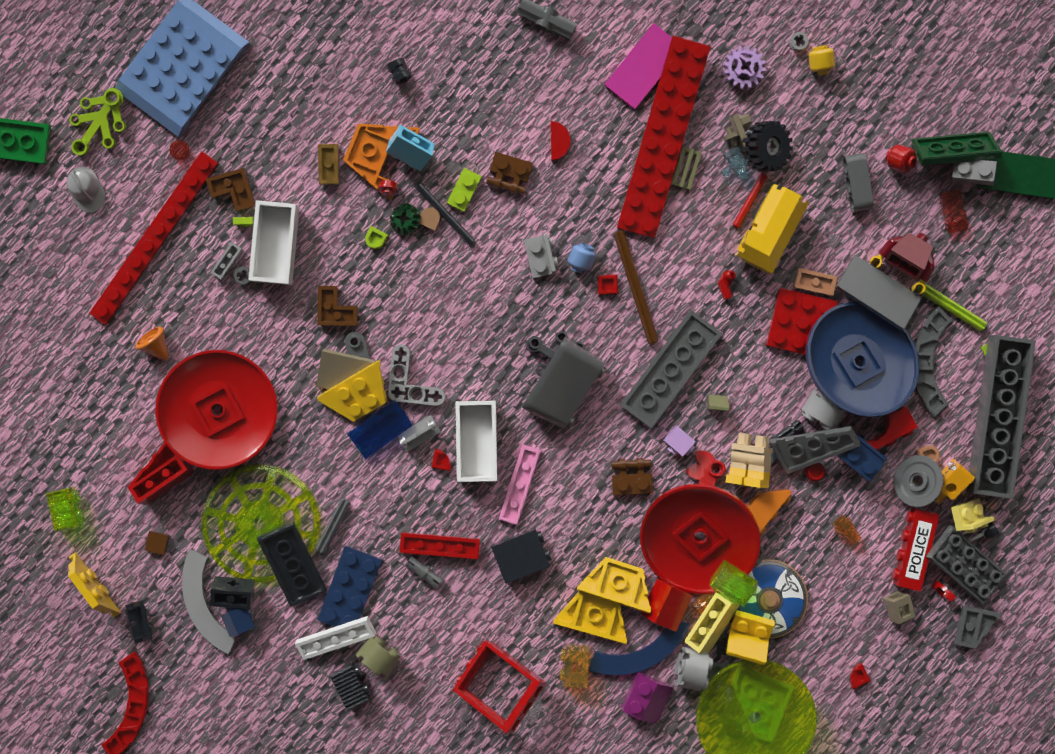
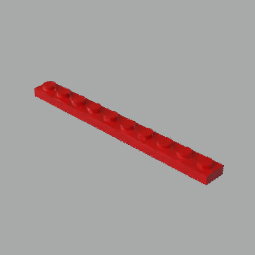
M200 152L91 309L90 315L105 325L109 323L206 183V178H209L219 164L217 161L204 152Z

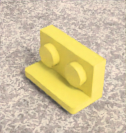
M973 498L951 507L956 531L965 530V533H973L977 531V528L988 527V523L994 521V516L984 517L980 498Z

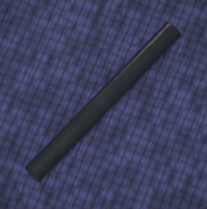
M422 183L416 187L422 196L469 245L475 241Z

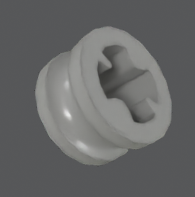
M803 32L795 33L789 41L791 49L796 52L804 50L809 42L808 37ZM794 38H802L801 42L804 45L802 46L800 44L799 46H796V41L794 40Z

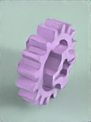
M748 45L745 50L739 46L737 52L732 49L730 52L731 56H726L725 59L728 62H724L722 67L727 69L723 72V75L729 76L726 80L727 82L733 81L732 87L738 84L739 89L742 90L744 85H746L749 90L752 84L757 86L759 84L758 80L764 78L761 73L766 72V68L762 67L766 61L760 60L763 54L757 55L756 48L750 51ZM733 61H734V64L736 65L734 71H732V62H733ZM755 64L757 65V73H756V75H755V71L753 70ZM745 65L748 66V69H747V70H746V69H744V70L741 69V66H745Z

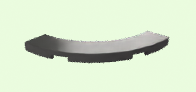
M939 306L925 320L915 341L919 359V376L916 390L923 405L934 418L949 405L941 394L933 374L936 343L945 328L952 322Z

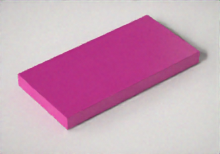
M653 23L604 86L635 110L660 79L672 37Z

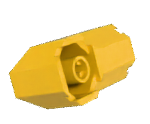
M775 184L770 187L751 223V226H753L751 231H746L737 249L739 252L735 254V257L769 275L775 270L809 204L807 200L802 202L803 197L785 187L778 190V185Z

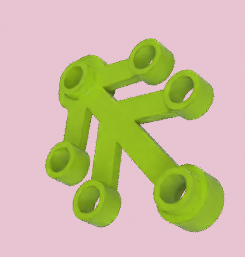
M110 88L105 91L103 96L94 98L84 97L80 100V106L86 110L92 109L95 105H104L97 112L81 115L72 114L70 116L69 122L74 126H81L84 122L93 121L83 138L73 141L71 145L73 153L80 156L86 155L90 149L89 143L100 126L103 135V146L108 149L115 147L116 141L111 136L107 115L112 110L114 118L113 129L115 131L124 132L127 125L122 121L120 106L124 101V96L120 90ZM113 95L117 96V100L115 102H112L111 97ZM86 100H89L90 105L88 107H85L84 102ZM77 116L79 118V122L75 124L74 118ZM118 123H122L123 125L122 129L118 130L117 128ZM108 139H111L112 144L110 146H107L106 141ZM81 144L85 146L83 151L79 150Z

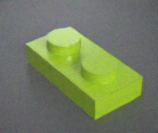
M464 168L447 204L465 212L482 176Z

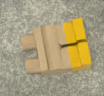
M739 433L737 443H732L730 472L726 475L725 482L757 488H769L771 454L773 453V448H768L769 437L756 435L755 446L751 445L752 434Z

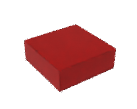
M617 274L597 275L598 295L618 294Z

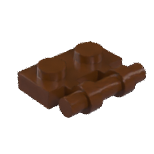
M495 152L490 172L497 173L496 178L488 177L486 184L493 186L494 189L508 190L511 194L516 195L518 193L524 195L526 187L519 186V182L524 181L528 183L533 163ZM502 177L514 178L513 183L502 181Z
M637 458V460L625 461V459L611 461V468L619 469L620 473L612 475L613 495L653 493L652 473H644V468L651 467V459L643 460V458ZM637 468V474H626V469Z

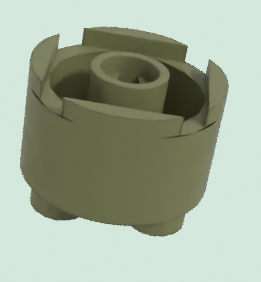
M376 634L375 637L369 638L355 655L357 658L361 655L363 657L361 662L376 675L384 674L383 679L386 680L401 662V654L393 647L390 649L386 647V641Z

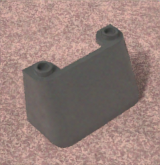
M564 337L522 408L563 430L565 427L570 428L575 420L572 416L597 377L601 378L606 370V367H604L605 361Z

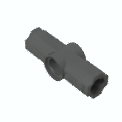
M522 0L517 11L518 16L535 23V26L549 33L553 32L568 40L572 38L577 27V23L560 16L556 10L548 6L542 7L530 0Z

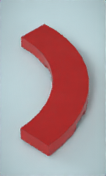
M134 651L118 662L125 675L129 698L127 700L125 716L120 726L109 739L101 744L107 754H122L138 735L146 717L149 703V684L145 667L137 651Z

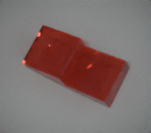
M957 189L939 193L947 232L954 233L968 230L966 210L963 209L961 190Z

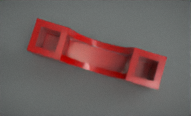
M901 406L894 412L884 415L885 425L882 432L876 438L866 442L879 452L878 449L884 445L889 447L895 444V439L901 436L905 438L914 433L913 430L918 428L907 406Z

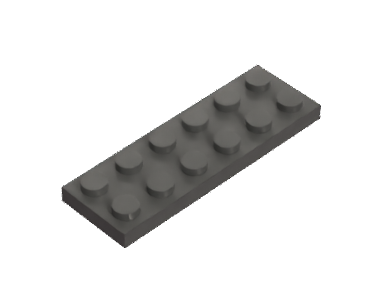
M690 310L620 403V406L652 428L723 333Z

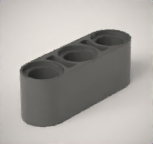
M865 154L843 156V167L851 211L854 213L872 210L874 201Z

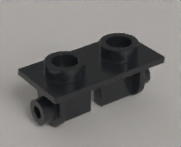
M143 601L126 604L124 612L127 623L133 621L135 625L129 627L131 639L134 640L135 644L143 642V640H151L152 629L148 624L147 610Z

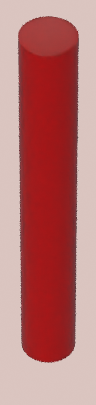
M760 174L732 224L734 227L740 228L768 178L765 174Z

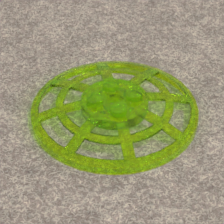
M252 464L238 468L223 477L213 487L206 499L201 520L205 545L215 562L231 575L237 578L255 579V582L277 580L275 575L265 577L252 576L254 565L269 564L267 559H255L257 548H261L257 537L283 526L284 519L282 514L292 509L295 524L302 538L310 540L308 551L311 555L320 532V512L316 499L305 482L287 469L269 464ZM249 471H269L265 483L255 482L241 486L236 477L241 473ZM276 474H281L292 480L300 487L303 493L292 498L285 490L273 485ZM230 481L234 492L227 497L220 510L211 508V501L217 491L226 482ZM262 488L261 500L250 502L245 491ZM271 491L281 495L287 503L278 508L269 502ZM238 496L243 507L237 515L226 512L230 503ZM307 499L313 514V532L301 530V516L297 505ZM208 515L218 518V532L222 542L215 547H212L207 533ZM257 518L264 521L265 526L263 529L255 527L254 522ZM224 520L235 523L236 534L228 539L224 531ZM240 540L248 545L247 557L238 553L232 545ZM227 549L236 559L246 563L244 574L228 567L217 554Z

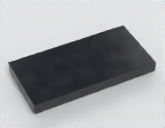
M294 521L257 537V541L290 607L327 591L326 585Z

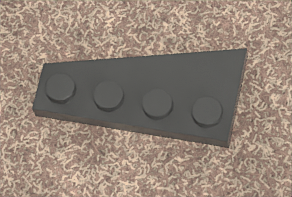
M849 426L769 439V445L773 448V452L786 473L789 474L859 447L860 441L852 427Z

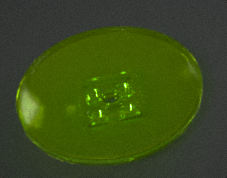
M741 660L724 667L709 680L708 687L702 691L697 704L696 728L700 742L707 754H807L816 733V707L809 689L792 670L770 660H767L765 665ZM753 712L760 714V718L756 722H752L749 719L750 714Z

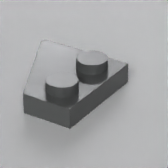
M962 605L954 644L976 649L983 636L987 635L991 630L992 624L1001 617V613Z

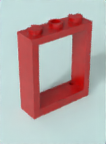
M485 640L477 648L475 657L466 664L467 669L463 675L457 678L453 691L504 732L514 733L547 683L497 644ZM492 651L532 681L507 720L468 690V687Z

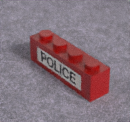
M911 507V511L907 512V527L901 535L902 547L896 555L898 564L897 568H894L892 572L893 584L921 592L929 561L926 556L932 548L940 514Z

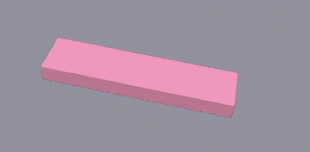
M522 444L499 520L518 525L541 450Z

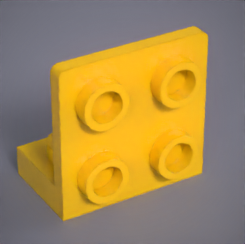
M736 610L730 625L726 654L765 665L769 638L775 621Z

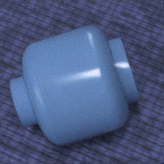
M580 242L579 245L572 247L568 263L572 266L571 269L573 271L582 273L592 269L597 255L592 246Z

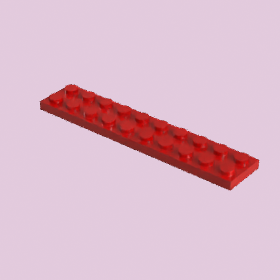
M672 36L617 228L655 238L711 46Z

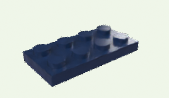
M345 545L317 620L336 627L360 619L383 559Z

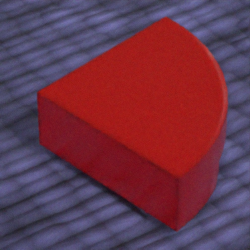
M435 448L431 468L451 472V462L447 454Z
M937 580L932 584V587L944 599L952 602L956 597Z
M861 662L858 663L850 675V685L853 690L871 681Z

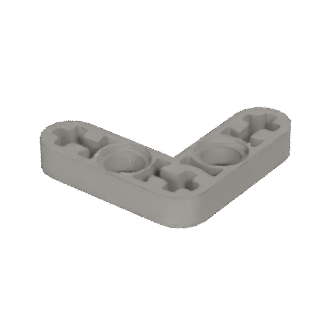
M400 344L395 346L392 351L388 387L390 399L397 402L426 405L442 404L446 398L442 389L407 385L410 350L406 345ZM400 348L407 352V355L402 358V362L406 361V366L402 364L394 365L395 360L399 362V355H396V351H400ZM397 367H401L405 371V375L401 379L394 376V370ZM396 387H399L400 391H406V387H409V400H405L406 395H399L398 398H395L392 390H396ZM414 389L422 391L423 396L420 400L412 398L411 393ZM425 389H429L428 394H435V391H439L442 399L434 402V398H428V402H425Z

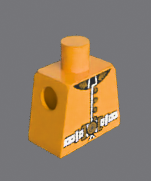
M952 458L942 471L944 475L942 493L934 501L940 504L946 496L954 500L975 477Z

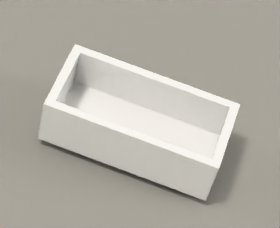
M256 200L249 281L292 285L300 209L298 205Z
M456 401L457 482L497 481L496 401Z

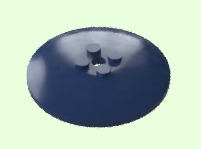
M850 302L831 308L819 317L808 335L806 362L810 376L819 392L838 409L858 417H881L894 412L904 405L914 392L919 376V359L910 334L905 328L902 331L861 304ZM855 358H859L862 361V367L855 363Z

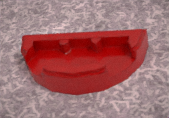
M551 121V161H555L567 153L571 139L564 125Z

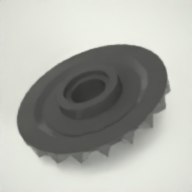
M916 455L904 460L897 468L894 477V488L898 497L904 503L913 507H924L931 504L942 493L941 489L944 485L942 468L939 467L936 461L927 456ZM923 478V484L919 486V481Z

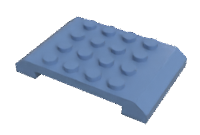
M178 0L119 78L115 88L120 90L125 98L180 138L191 124L190 120L234 61L241 57L250 43L194 0Z

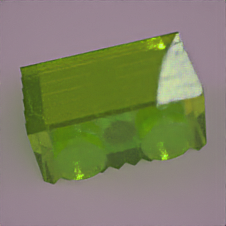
M75 487L46 493L55 532L83 525L82 521H84L85 517L83 510L79 509L80 494L78 490H75Z
M726 560L722 562L710 580V586L716 593H723L728 596L732 603L745 606L752 595H754L758 585L756 579L727 563Z

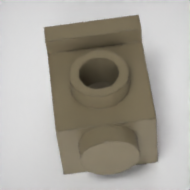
M897 591L882 598L883 602L886 603L890 621L897 624H905L909 619L916 617L909 594Z

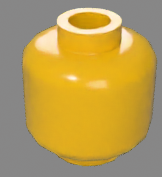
M828 45L813 47V51H810L808 54L810 70L817 72V75L829 74V70L833 69L836 65L834 50L829 48Z

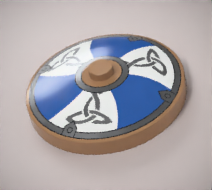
M763 559L760 563H756L750 574L742 582L730 588L728 596L740 604L737 610L775 621L770 638H778L794 630L802 621L808 605L807 588L802 577L791 566L775 559Z

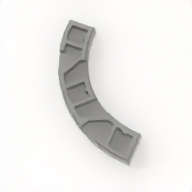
M190 549L185 559L182 575V591L187 611L192 622L203 637L219 650L230 654L237 636L230 637L226 627L216 620L210 611L203 591L204 570L208 557Z

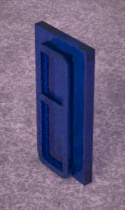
M394 399L348 432L347 435L364 458L367 459L414 424Z

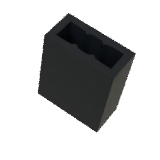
M536 528L491 545L505 584L550 567L549 561L552 559L548 549H543L542 543L545 541L541 531L537 532Z

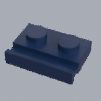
M856 434L860 441V446L838 454L837 457L870 482L888 459Z

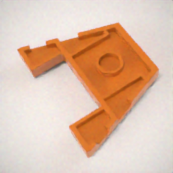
M358 123L343 161L378 190L381 181L388 180L381 177L380 174L388 156V153H386L388 142L399 126ZM406 127L419 135L420 128ZM393 194V196H390V197L385 196V197L392 201V199H393V197H394V194Z

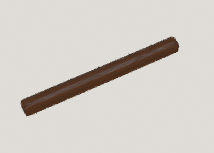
M623 230L615 232L614 238L648 344L658 342V336Z

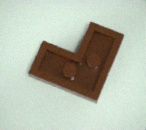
M245 168L206 178L211 198L214 199L231 194L237 212L255 207V200Z
M318 286V326H358V306H338L339 286Z

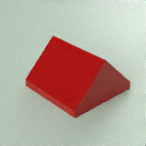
M657 578L648 597L651 612L641 611V614L655 624L677 631L693 595Z

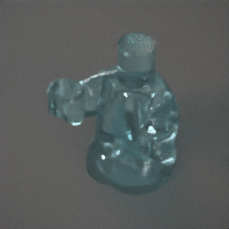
M741 146L722 154L730 165L721 170L723 177H727L731 173H738L741 181L749 178L746 172L747 161L743 157Z

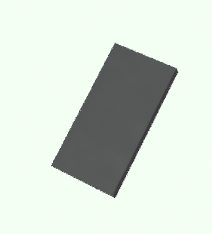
M856 255L852 257L835 287L901 331L906 327L921 300L920 296Z
M950 525L926 556L982 605L986 603L1006 576V573Z

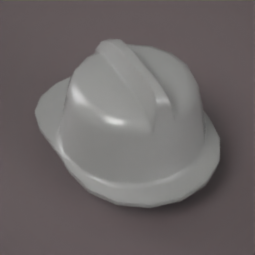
M78 167L70 172L66 184L76 205L85 212L98 211L105 203L106 194L96 174L87 167Z

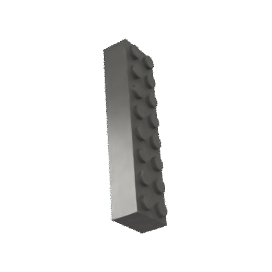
M1001 335L988 336L969 472L975 479L967 486V492L1010 499L1014 497L1036 340Z

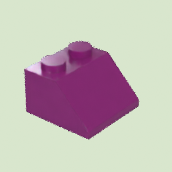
M637 672L621 705L622 711L637 719L657 724L673 687L642 672Z

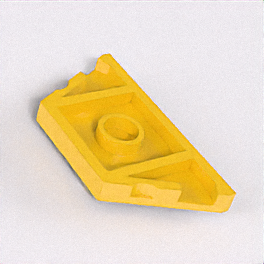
M380 359L320 394L317 400L353 422L385 404L387 398L384 391V378L381 374Z
M76 552L69 557L72 562L69 564L70 571L68 572V577L92 609L104 614L110 612L114 618L118 616L121 612L108 596V589L103 584H99L96 579V573L92 569H88Z
M605 557L576 589L577 591L642 612H651L647 586L645 585L644 569Z
M579 591L553 620V624L627 644L621 606L612 601Z

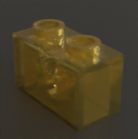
M565 644V649H561V661H564V669H560L559 681H563V687L587 688L589 645ZM573 662H577L578 665L575 670L570 666Z

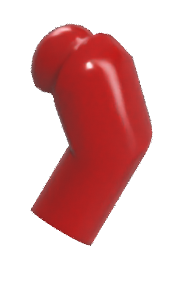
M733 270L723 272L718 281V287L724 300L733 296L729 288L732 281L736 278Z

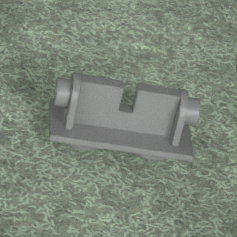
M430 415L397 436L400 439L401 445L408 452L441 431Z

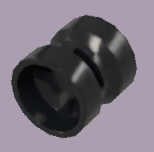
M404 58L395 59L386 65L388 72L392 73V80L395 85L401 84L412 77L410 71L405 68L406 62Z

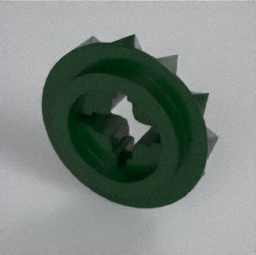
M408 203L399 204L397 208L393 209L392 215L389 216L390 225L395 232L401 235H409L416 231L421 221L418 209ZM406 214L412 220L405 221L403 224V221L398 218L404 217Z

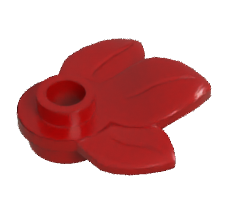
M696 451L697 463L691 465L686 471L692 479L699 480V484L714 486L716 480L724 477L726 467L723 462L715 460L710 452ZM717 467L719 473H714L712 468Z

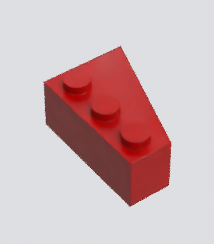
M163 441V445L152 455L149 463L141 469L127 488L137 504L147 505L195 471L190 463L179 458Z

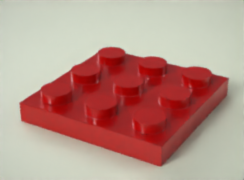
M779 288L766 346L806 355V344L811 328L826 311L837 306L838 301Z

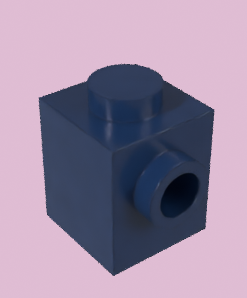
M227 608V612L221 615L230 637L240 635L255 627L249 609Z

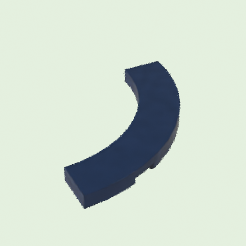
M681 621L677 631L664 628L652 643L632 653L608 654L595 650L588 670L606 675H626L648 669L658 664L674 651L685 636L690 624Z

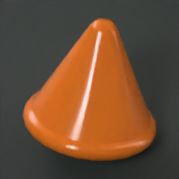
M156 327L145 333L136 342L135 348L159 359L167 360L168 352L164 328Z

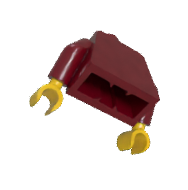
M907 233L904 237L899 236L889 239L879 251L880 254L871 258L870 265L874 260H878L880 263L876 268H881L882 259L885 257L884 261L916 281L918 278L920 279L918 283L912 286V292L917 285L921 287L920 295L924 293L926 289L924 284L928 282L935 268L934 257L931 254L933 248L930 244L926 243L928 237L925 234L918 233L915 236Z

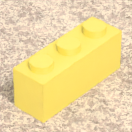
M716 592L684 642L698 653L708 652L709 654L740 604L726 593Z

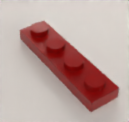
M401 532L399 553L478 559L480 538Z

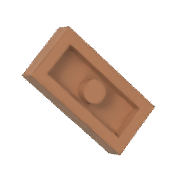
M798 268L793 288L833 296L838 276Z

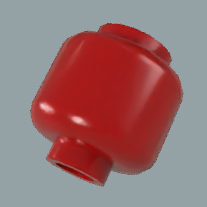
M895 145L888 150L886 162L890 169L907 173L916 166L917 157L915 150L912 148Z

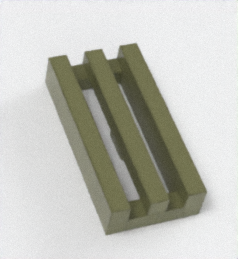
M682 147L671 185L691 190L702 152ZM689 153L681 181L678 183L677 178L684 155ZM695 155L696 158L690 174V178L688 184L685 185L684 182L691 163L692 156Z

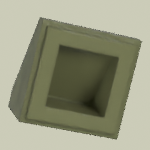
M708 395L707 409L728 412V397Z

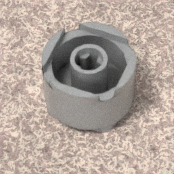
M816 389L812 390L801 408L803 416L813 422L815 419L819 420V424L827 430L836 429L846 412L832 405Z
M682 647L681 649L684 652L678 654L674 669V675H678V681L674 680L675 686L695 691L706 690L709 682L707 678L708 670L712 669L713 659L709 658L708 652L701 654L692 648Z

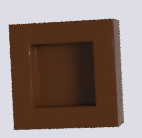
M149 531L144 551L162 555L166 554L170 535Z

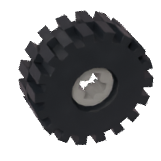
M778 121L756 122L755 125H751L749 127L750 130L745 132L747 138H743L742 141L745 143L742 151L746 152L743 157L748 159L747 165L752 166L751 169L758 172H774L783 169V166L788 164L786 159L791 158L789 151H793V146H790V142H793L792 138L788 137L790 135L789 130H785L786 126Z

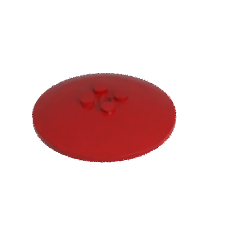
M226 350L202 351L180 361L169 371L161 383L155 404L156 423L166 445L182 460L206 469L231 468L253 458L269 441L275 428L278 412L276 394L265 372L249 358ZM217 404L223 407V413L219 416L212 414V407Z
M689 484L665 492L651 504L641 524V550L651 570L661 580L689 593L714 594L736 586L753 570L760 553V531L750 509L732 493L711 485ZM703 532L706 538L698 539L695 534Z

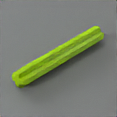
M924 284L926 289L922 293L923 296L978 331L984 330L987 325L986 321L928 284ZM918 286L916 289V291L919 293L922 290L920 286Z

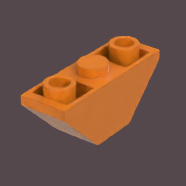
M785 488L758 491L748 503L747 507L757 521L760 536L765 532L766 524L769 521L772 522L778 516L779 512L777 511L782 505H787L790 501V495L792 494L790 490Z

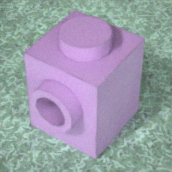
M675 426L663 440L669 445L667 449L673 455L677 456L679 454L682 457L685 454L688 456L694 450L695 446L693 444L696 442L678 426Z

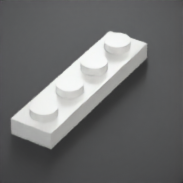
M366 616L298 639L295 645L303 660L375 637L376 631L369 617Z

